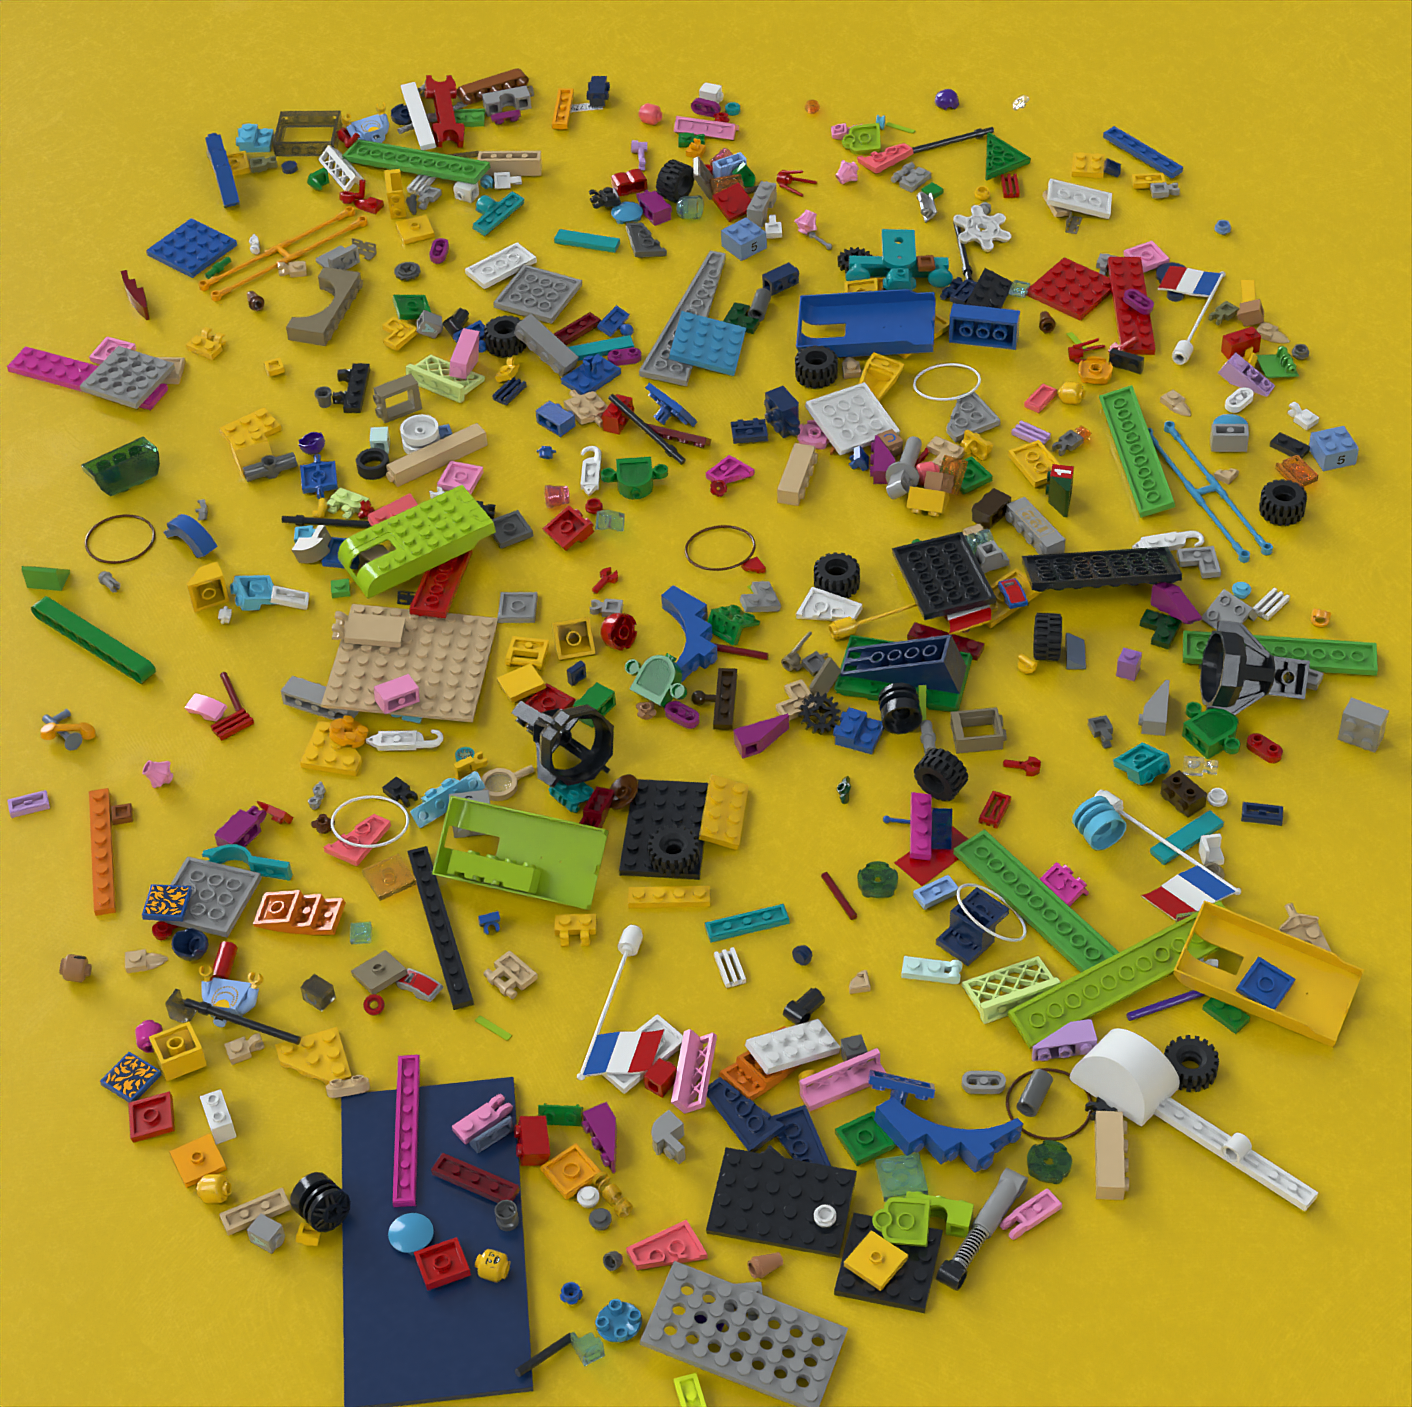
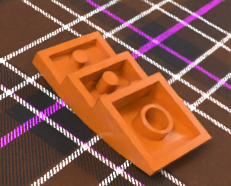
M300 890L264 893L253 925L258 928L292 934L335 935L346 902L343 898L324 899L322 894L303 895Z
M746 1051L737 1056L736 1063L721 1070L719 1077L737 1089L746 1098L753 1101L776 1086L801 1065L767 1075L752 1054Z

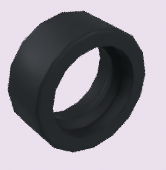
M370 448L357 455V470L361 477L375 480L384 477L388 472L387 464L390 462L388 454L384 450ZM371 461L382 462L381 464L373 467L365 466L366 463Z

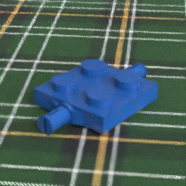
M315 454L313 456V463L300 465L303 494L317 492V498L320 499V494L321 498H324V491L338 489L335 461L323 462L321 461V456L317 454L316 457Z

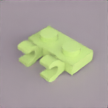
M340 487L327 502V505L331 506L328 512L335 514L342 507L341 510L345 511L342 517L350 519L355 512L359 513L362 511L360 502L362 500L366 502L369 498Z

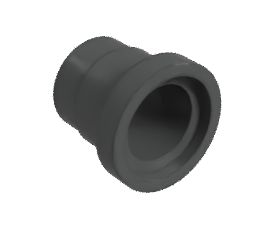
M325 386L317 388L314 394L319 406L322 408L329 407L331 405V389Z

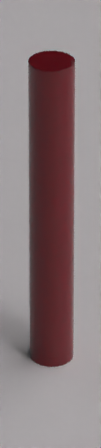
M714 643L717 645L718 652L768 660L769 653Z
M222 672L220 677L237 712L243 709L227 672Z
M824 872L821 878L850 920L856 919V912L829 873Z

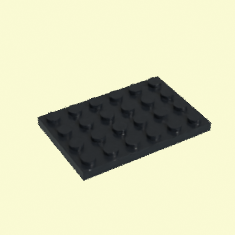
M962 532L892 548L895 561L924 620L996 603V596Z
M637 779L638 790L629 806L619 874L623 876L700 880L705 841L699 839L708 783ZM673 824H677V828L683 825L685 830L690 828L692 834L695 833L697 835L700 854L698 864H694L692 871L687 869L688 873L686 874L679 872L680 876H675V873H671V876H666V872L661 874L658 869L655 870L653 868V864H650L648 841L651 839L653 832L657 834V829L661 828L664 830L666 825L669 828H673ZM671 849L667 851V853L669 854H677L681 852V850L679 849Z
M726 1147L706 1233L839 1258L857 1171ZM829 1205L835 1209L837 1218L832 1226L820 1227L816 1224L814 1212L817 1207Z

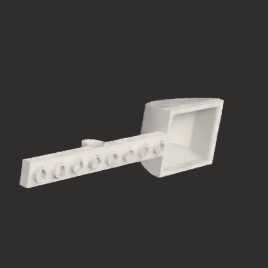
M1112 1029L1074 1066L1070 1074V1080L1096 1098L1103 1099L1111 1108L1115 1107L1118 1109V1112H1123L1125 1117L1142 1127L1153 1114L1304 1212L1317 1198V1191L1251 1150L1252 1144L1245 1135L1235 1133L1231 1137L1170 1098L1178 1090L1180 1084L1175 1068L1158 1048L1136 1033L1125 1029Z

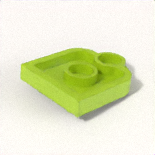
M880 123L851 127L849 134H846L842 139L843 147L850 149L856 155L875 151L881 152Z
M892 1197L886 1201L884 1209L874 1213L872 1218L873 1225L878 1231L882 1232L884 1239L891 1244L927 1247L931 1200Z

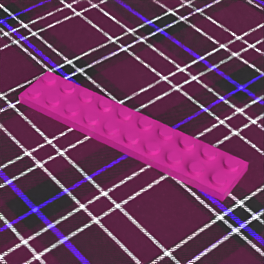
M25 346L9 363L7 369L8 372L81 391L80 385L98 366ZM161 383L139 407L151 410L167 392V384Z

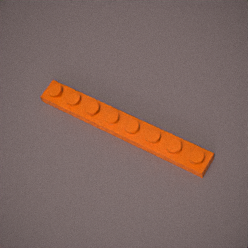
M109 788L89 791L95 916L116 912Z

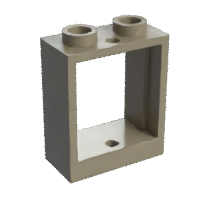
M412 374L374 387L375 395H373V400L377 406L375 412L377 417L381 418L384 423L422 409L418 382ZM407 391V401L386 408L385 399Z
M997 707L951 712L950 725L956 754L1003 749V741L1007 740L1006 730L1002 729L1003 717L999 715ZM993 725L995 735L964 738L962 727Z

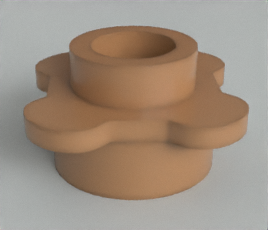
M652 701L638 703L636 705L639 711L637 713L638 717L648 720L655 716V703Z

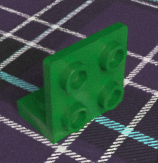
M737 605L711 609L707 621L712 625V634L733 646L738 644L743 628L760 624V621L755 619L753 614L743 612Z

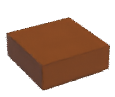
M933 255L917 256L916 261L919 272L935 270L936 266Z
M131 803L111 806L113 825L133 822Z

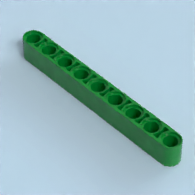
M45 596L31 606V611L36 618L136 682L142 684L156 673L155 666L148 659L51 598Z

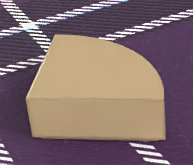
M1230 468V470L1222 471L1220 469L1214 473V478L1229 485L1238 476L1239 470Z
M867 970L857 973V976L850 982V994L870 991Z

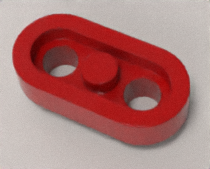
M1253 733L1248 736L1246 747L1249 751L1269 763H1277L1282 759L1283 749L1281 746L1259 733Z

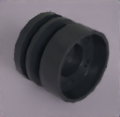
M894 683L886 686L879 693L878 704L881 711L882 725L888 732L906 734L917 729L922 723L920 701L915 687L907 683Z
M314 1172L306 1175L296 1184L291 1193L290 1204L293 1210L304 1218L317 1232H328L334 1230L345 1220L350 1210L351 1201L348 1194L326 1174Z

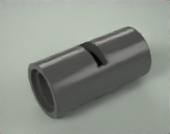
M760 288L756 291L748 312L749 317L757 318L759 322L764 319L772 297L769 290Z
M1041 1069L1033 1071L1016 1105L1018 1111L1028 1117L1036 1116L1053 1082V1077L1048 1072Z

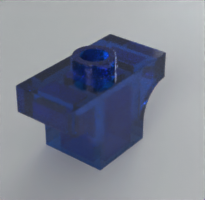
M932 808L931 849H951L952 808Z

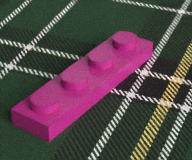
M911 793L910 858L930 860L931 794Z

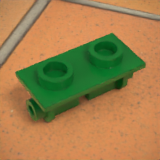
M544 1103V1105H538V1116H546L547 1125L582 1126L583 1107H579V1104L576 1106H560Z

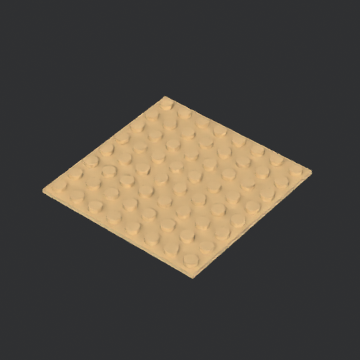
M352 604L349 615L350 613L406 617L401 647L344 643V639H341L321 707L384 714L375 701L374 686L409 674L419 687L420 702L388 714L473 722L498 618L448 613L446 618L411 615L409 609Z

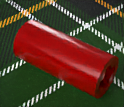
M228 941L220 943L213 965L214 974L210 977V981L213 978L229 980L238 950L234 943Z

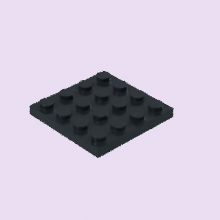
M854 1213L834 1295L925 1313L943 1230L929 1228L927 1247L893 1244L908 1254V1260L880 1291L844 1267V1261L871 1230L884 1238L882 1232L874 1227L872 1222L873 1216Z

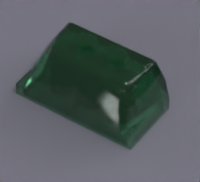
M143 436L82 464L81 467L103 492L113 496L120 492H125L135 485L143 484L146 480L156 476L160 460L157 447Z

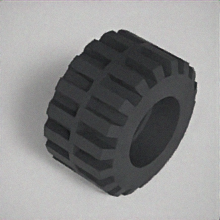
M675 159L666 162L658 174L656 192L664 199L679 204L683 202L691 193L694 185L693 167Z
M503 315L495 319L493 318L490 322L486 323L484 327L485 343L490 354L505 358L512 357L513 355L516 356L526 349L527 345L514 334L517 323L521 321L520 318Z
M817 345L813 347L808 346L796 354L795 377L801 385H805L807 388L812 387V389L830 386L837 379V354L830 350V348Z
M1280 479L1279 481L1273 480V482H1268L1261 491L1260 515L1266 521H1270L1271 524H1278V526L1294 525L1304 517L1307 492L1303 486H1299V483H1294L1292 480Z
M834 552L833 554H826L825 557H820L814 565V587L844 598H850L851 594L855 595L860 587L859 563L851 555H845V553L837 554V552Z
M1037 613L1034 624V659L1058 661L1061 656L1062 616L1057 613Z
M941 748L930 749L914 769V777L922 790L927 794H931V797L941 801H951L967 783L969 776L962 761L957 756L951 754V752Z

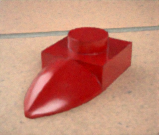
M373 197L353 201L357 208L372 214H376L384 206L383 200Z
M257 801L259 807L272 816L271 820L279 824L283 822L291 824L294 817L269 804Z

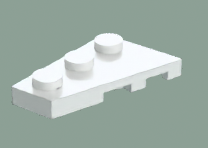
M812 587L798 609L796 619L836 621L850 616L856 620L862 610V604Z

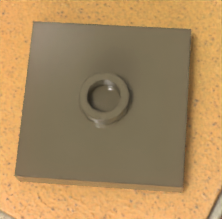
M700 157L693 158V178L710 200L712 195L715 194L714 177Z
M386 950L351 970L352 976L371 994L378 993L408 974L406 968Z

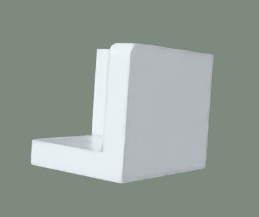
M1221 834L1201 836L1199 854L1203 865L1207 863L1224 864V856L1220 848Z

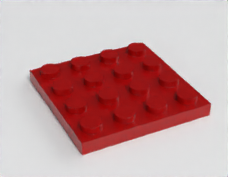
M1065 257L1026 290V296L1080 321L1112 293L1109 277Z

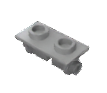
M919 192L917 199L920 202L921 214L926 223L935 216L937 209L932 193L927 195L924 192Z

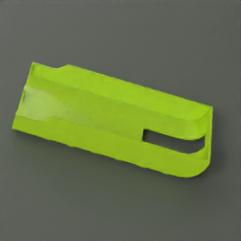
M460 485L348 537L339 547L338 560L367 599L474 549L479 540L495 533L496 530L494 522L465 487ZM389 540L396 549L362 566L356 576L350 568L353 559L361 552Z
M450 795L432 874L590 910L609 831ZM449 826L500 837L496 854L498 860L512 859L517 861L516 864L522 866L524 862L534 864L535 869L541 871L536 895L448 874L447 871L453 849L446 848L444 845Z

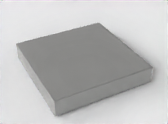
M501 592L498 623H535L538 600L537 592Z

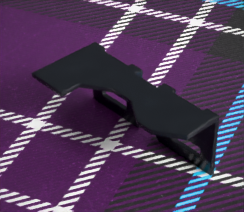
M398 591L397 604L410 605L415 596L410 595V593L416 594V592Z

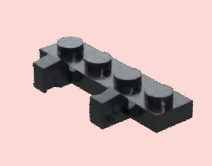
M358 363L352 365V370H338V382H348V388L344 393L342 391L333 392L332 399L333 404L344 405V413H361L370 373V364Z

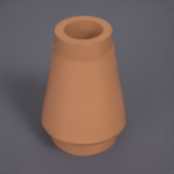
M777 1252L752 1257L748 1261V1270L751 1276L761 1279L779 1268V1266L783 1265L782 1256Z

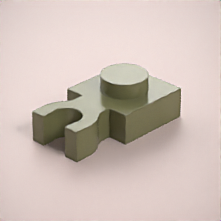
M276 156L249 159L252 173L278 167Z
M1225 301L1215 308V312L1209 314V320L1216 319V324L1220 325L1222 320L1228 321L1236 316L1239 308Z

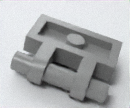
M911 162L904 165L902 170L896 171L891 177V181L893 183L898 181L899 187L912 193L931 178V172L921 167L913 169L915 164Z

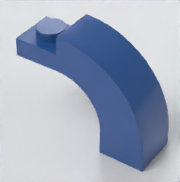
M180 514L167 523L168 529L164 531L166 537L178 536L183 539L197 558L207 555L218 547L205 528L188 515Z

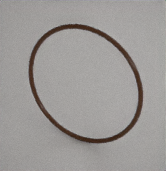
M122 514L112 516L100 521L91 528L85 539V548L92 558L103 563L119 564L129 562L142 556L150 549L155 540V530L148 520L137 515ZM119 517H133L145 521L151 527L153 533L151 543L143 552L132 558L121 561H106L95 557L88 549V538L92 531L108 520Z
M731 525L712 526L695 533L687 541L685 555L688 561L698 568L709 571L729 570L744 564L752 557L756 549V542L748 531L740 527ZM716 528L740 530L746 533L753 542L752 552L745 560L725 568L700 566L690 559L687 549L689 543L697 535Z
M1040 1068L1044 1071L1057 1072L1070 1077V1073L1059 1069ZM1034 1070L1019 1076L1007 1092L1006 1109L1011 1120H1014L1009 1108L1010 1093L1017 1082L1025 1076L1032 1074ZM1085 1091L1089 1102H1092L1090 1093ZM1092 1110L1088 1112V1116L1081 1127L1065 1136L1042 1137L1032 1134L1023 1128L1022 1132L1040 1140H1063L1076 1135L1087 1125Z

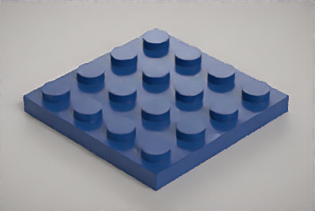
M191 218L147 249L146 253L147 256L193 278L236 247L237 241Z

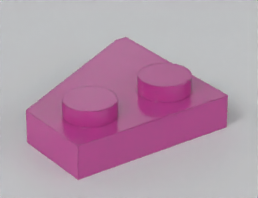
M728 455L706 472V479L711 482L722 480L727 484L755 475V470Z

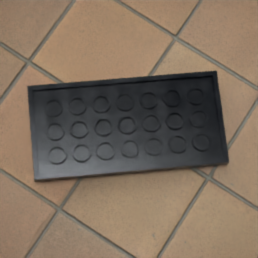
M1168 546L1022 556V565L1031 589L1037 592H1043L1046 589L1060 591L1064 590V588H1100L1107 585L1118 587L1123 584L1136 586L1139 583L1154 585L1158 582L1175 583L1176 581H1182V573Z

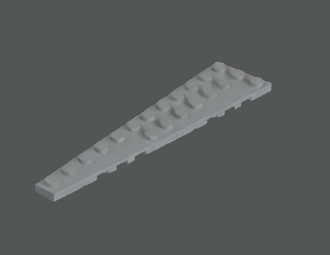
M710 250L641 366L639 376L687 386L693 365L668 359L681 311L708 317L726 259L725 253Z

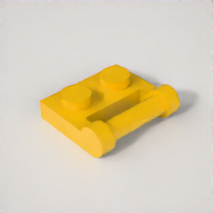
M512 636L505 658V665L525 666L531 663L536 669L542 670L549 649V640ZM514 655L527 656V657H535V658H537V660H536V659H528V658L514 657Z

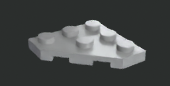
M973 392L968 396L957 399L950 422L946 428V433L956 443L963 440L965 430L968 429L973 433L979 434L999 426L1000 419Z

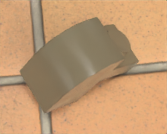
M318 525L311 538H299L292 552L299 563L319 561L330 552L327 545L332 537L325 525Z

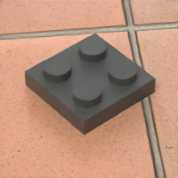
M519 510L492 519L496 532L491 535L501 549L533 537L532 529Z

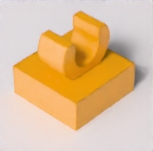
M694 138V143L691 142L686 150V156L700 157L701 159L706 151V145L700 144V139Z

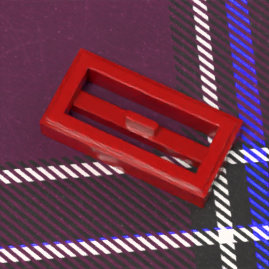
M1001 174L1003 198L1019 197L1017 174H1013V176L1007 174V177ZM1005 181H1008L1010 194H1007ZM1011 181H1014L1015 194H1013Z
M243 708L211 725V730L222 741L254 724V720Z
M992 791L978 823L982 824L985 822L986 826L992 824L994 825L993 828L997 829L1011 802V796ZM999 797L989 818L986 817L995 798ZM1003 799H1005L996 819H994Z

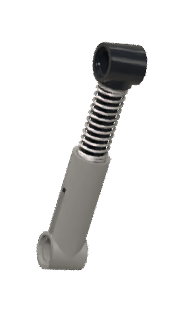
M1009 1168L1003 1171L997 1187L973 1221L971 1231L953 1258L942 1263L936 1276L937 1281L956 1291L962 1287L967 1276L968 1265H970V1262H972L984 1241L992 1236L1015 1199L1022 1195L1028 1182L1027 1177Z

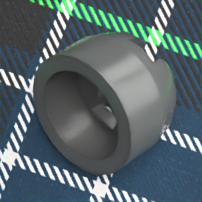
M617 1251L605 1254L603 1257L604 1266L609 1271L618 1269L623 1263V1256Z

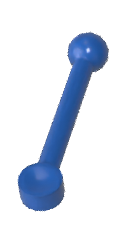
M889 816L883 817L884 823L910 824V820L890 818Z

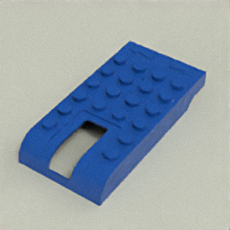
M910 289L801 295L796 348L800 352L801 349H806L808 346H824L833 350L837 357L871 356L873 352L880 355L933 352L935 293H916ZM802 320L811 325L846 324L845 336L830 338L807 337L801 332Z

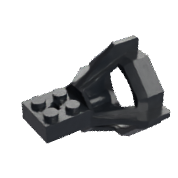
M1219 620L1217 622V630H1212L1203 651L1202 664H1199L1198 668L1201 669L1199 683L1202 703L1206 705V710L1219 708L1236 715L1265 695L1305 699L1310 661L1272 656L1242 623ZM1285 674L1288 675L1289 680L1284 681L1283 676Z
M520 701L511 712L517 718L515 721L522 727L526 726V731L533 736L537 751V777L550 787L554 788L559 781L570 786L594 780L601 770L607 774L609 773L610 769L605 764L613 755L614 725L593 707L586 704L567 709L556 708L540 713ZM579 719H592L595 738L591 750L572 738L570 731ZM560 745L582 761L569 769H556L553 765L552 754Z

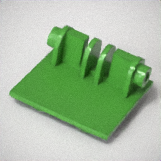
M1280 346L1277 354L1256 355L1266 378L1299 377L1296 371L1297 366L1293 363V359L1286 347Z

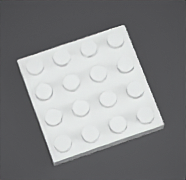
M865 382L807 401L805 404L806 409L839 455L854 451V448L858 446L863 448L871 445V442H875V435L893 429L898 436L900 433L899 428Z

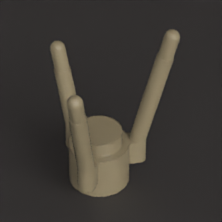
M808 632L797 646L781 660L786 670L792 671L795 669L799 671L803 667L800 664L801 657L796 652L807 641L812 632ZM828 653L821 654V656L824 658L828 656Z

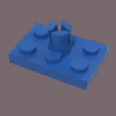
M598 354L594 357L587 356L583 359L582 365L561 378V384L571 390H576L579 395L591 391L595 392L619 376L621 368Z
M648 383L645 387L650 392L648 396L660 406L659 411L653 417L662 425L671 416H676L683 424L687 425L689 423L693 427L698 422L681 405L651 383Z
M875 1070L869 1071L868 1083L872 1085V1088L885 1091V1088L891 1089L890 1098L894 1097L904 1107L908 1093L915 1094V1098L921 1100H928V1097L934 1098L935 1087L933 1083Z

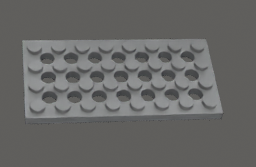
M674 1261L642 1335L640 1345L794 1406L819 1407L848 1328ZM685 1286L691 1287L693 1293L685 1295L681 1292V1288ZM705 1295H711L715 1298V1302L708 1304L702 1298ZM732 1303L737 1307V1310L728 1312L724 1306ZM680 1306L684 1308L685 1313L683 1315H676L672 1309ZM748 1312H755L759 1318L751 1321L746 1317V1314ZM703 1315L707 1321L699 1324L695 1321L694 1317ZM776 1320L780 1323L781 1327L772 1329L768 1326V1322ZM724 1323L728 1326L729 1330L727 1332H720L717 1330L716 1325ZM672 1326L676 1329L677 1333L675 1335H667L664 1329ZM799 1329L802 1332V1336L795 1338L791 1336L790 1330ZM740 1332H747L751 1338L748 1341H742L739 1339L738 1334ZM695 1335L699 1341L696 1344H690L687 1342L686 1337ZM819 1337L824 1341V1345L815 1346L812 1343V1339ZM767 1340L772 1343L773 1347L768 1350L763 1349L760 1346V1342ZM715 1343L720 1346L721 1350L713 1353L708 1349V1345ZM790 1349L794 1352L795 1356L786 1358L783 1356L782 1351ZM738 1352L742 1355L743 1359L741 1361H733L730 1358V1354ZM813 1358L817 1365L809 1367L804 1363V1359ZM754 1361H761L765 1368L756 1370L753 1368L752 1363ZM781 1369L786 1372L787 1376L779 1379L774 1375V1371ZM804 1378L808 1381L809 1385L802 1388L797 1385L796 1380Z

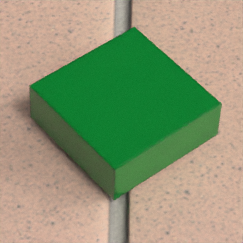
M931 182L923 187L921 192L927 195L932 193L935 199L944 193V189Z

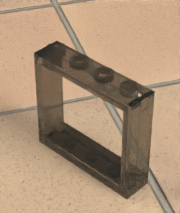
M280 111L272 143L275 156H321L327 145L337 149L339 143L337 132L343 125L341 122V111ZM287 127H334L331 141L283 142Z

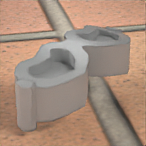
M205 499L197 501L200 503L201 508L195 509L196 513L199 512L198 521L206 520L208 515Z
M321 781L314 786V796L308 800L310 808L313 810L319 808L321 799L324 798V793L326 792Z

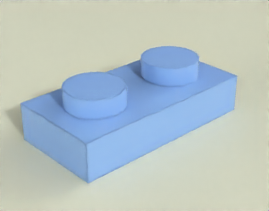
M946 875L914 890L913 896L925 910L957 895L959 887L949 875Z

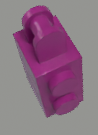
M645 190L644 193L636 194L639 206L643 209V214L654 226L671 220V205L667 204L656 191L649 192Z
M252 806L247 812L240 809L214 834L217 847L227 844H237L246 847L261 832L260 823L266 818V811L258 810L257 806Z

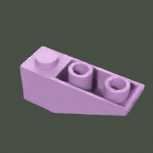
M1237 353L1218 372L1230 384L1240 388H1249L1253 392L1266 397L1275 387L1272 382Z
M1092 1020L1069 1022L1034 1045L1032 1061H1046L1054 1058L1087 1055L1097 1045V1037Z

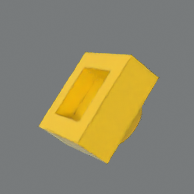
M280 357L264 362L269 377L285 373Z
M301 1222L295 1242L307 1246H318L322 1232H317L310 1224Z

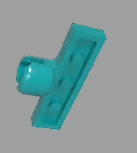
M513 191L499 202L487 195L481 196L476 203V211L483 216L473 223L472 229L486 236L522 206L525 199Z

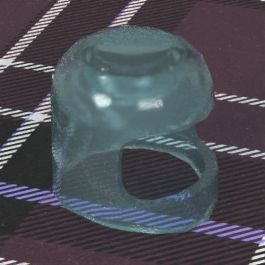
M700 195L679 198L676 205L678 216L686 220L700 219L703 213L704 201Z

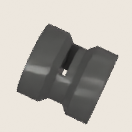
M511 1200L500 1201L495 1206L497 1226L503 1231H511L519 1223L517 1206Z

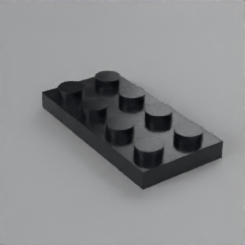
M984 268L965 305L1001 309L1014 282Z

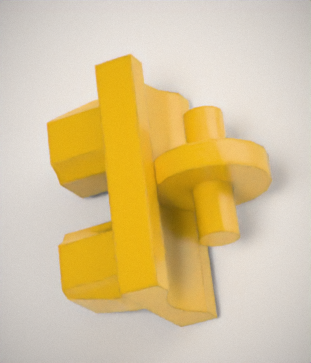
M967 429L964 431V438L960 446L964 448L965 453H972L983 461L986 460L988 453L992 452L993 443L990 441L986 442L981 438V435Z

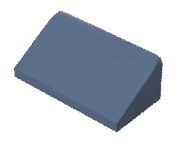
M1066 633L1067 669H1086L1084 640Z
M510 1116L471 1140L469 1144L477 1153H480L514 1130L512 1118Z

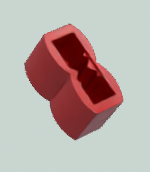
M632 169L626 173L619 172L611 176L612 187L615 188L618 196H626L632 192L639 193L648 189L647 178L641 169Z

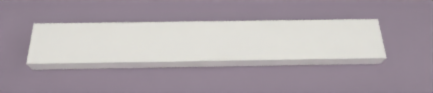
M412 82L401 85L420 149L424 151L435 148V140L416 83Z

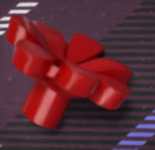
M362 500L360 502L362 511L357 515L360 519L368 518V514L375 511L371 507L369 500L366 502Z

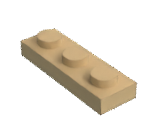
M280 1188L222 1212L219 1215L229 1236L250 1227L260 1213L272 1218L291 1210V1206L283 1188Z

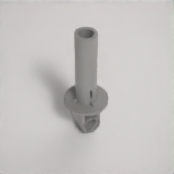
M912 436L907 439L900 461L891 464L886 471V480L888 482L886 490L889 497L893 500L909 493L910 486L916 487L918 485L919 473L915 468V464L922 446V441L918 437Z

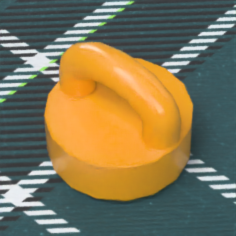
M1313 609L1311 623L1317 627L1327 626L1331 612ZM1316 617L1325 619L1323 623L1317 622Z

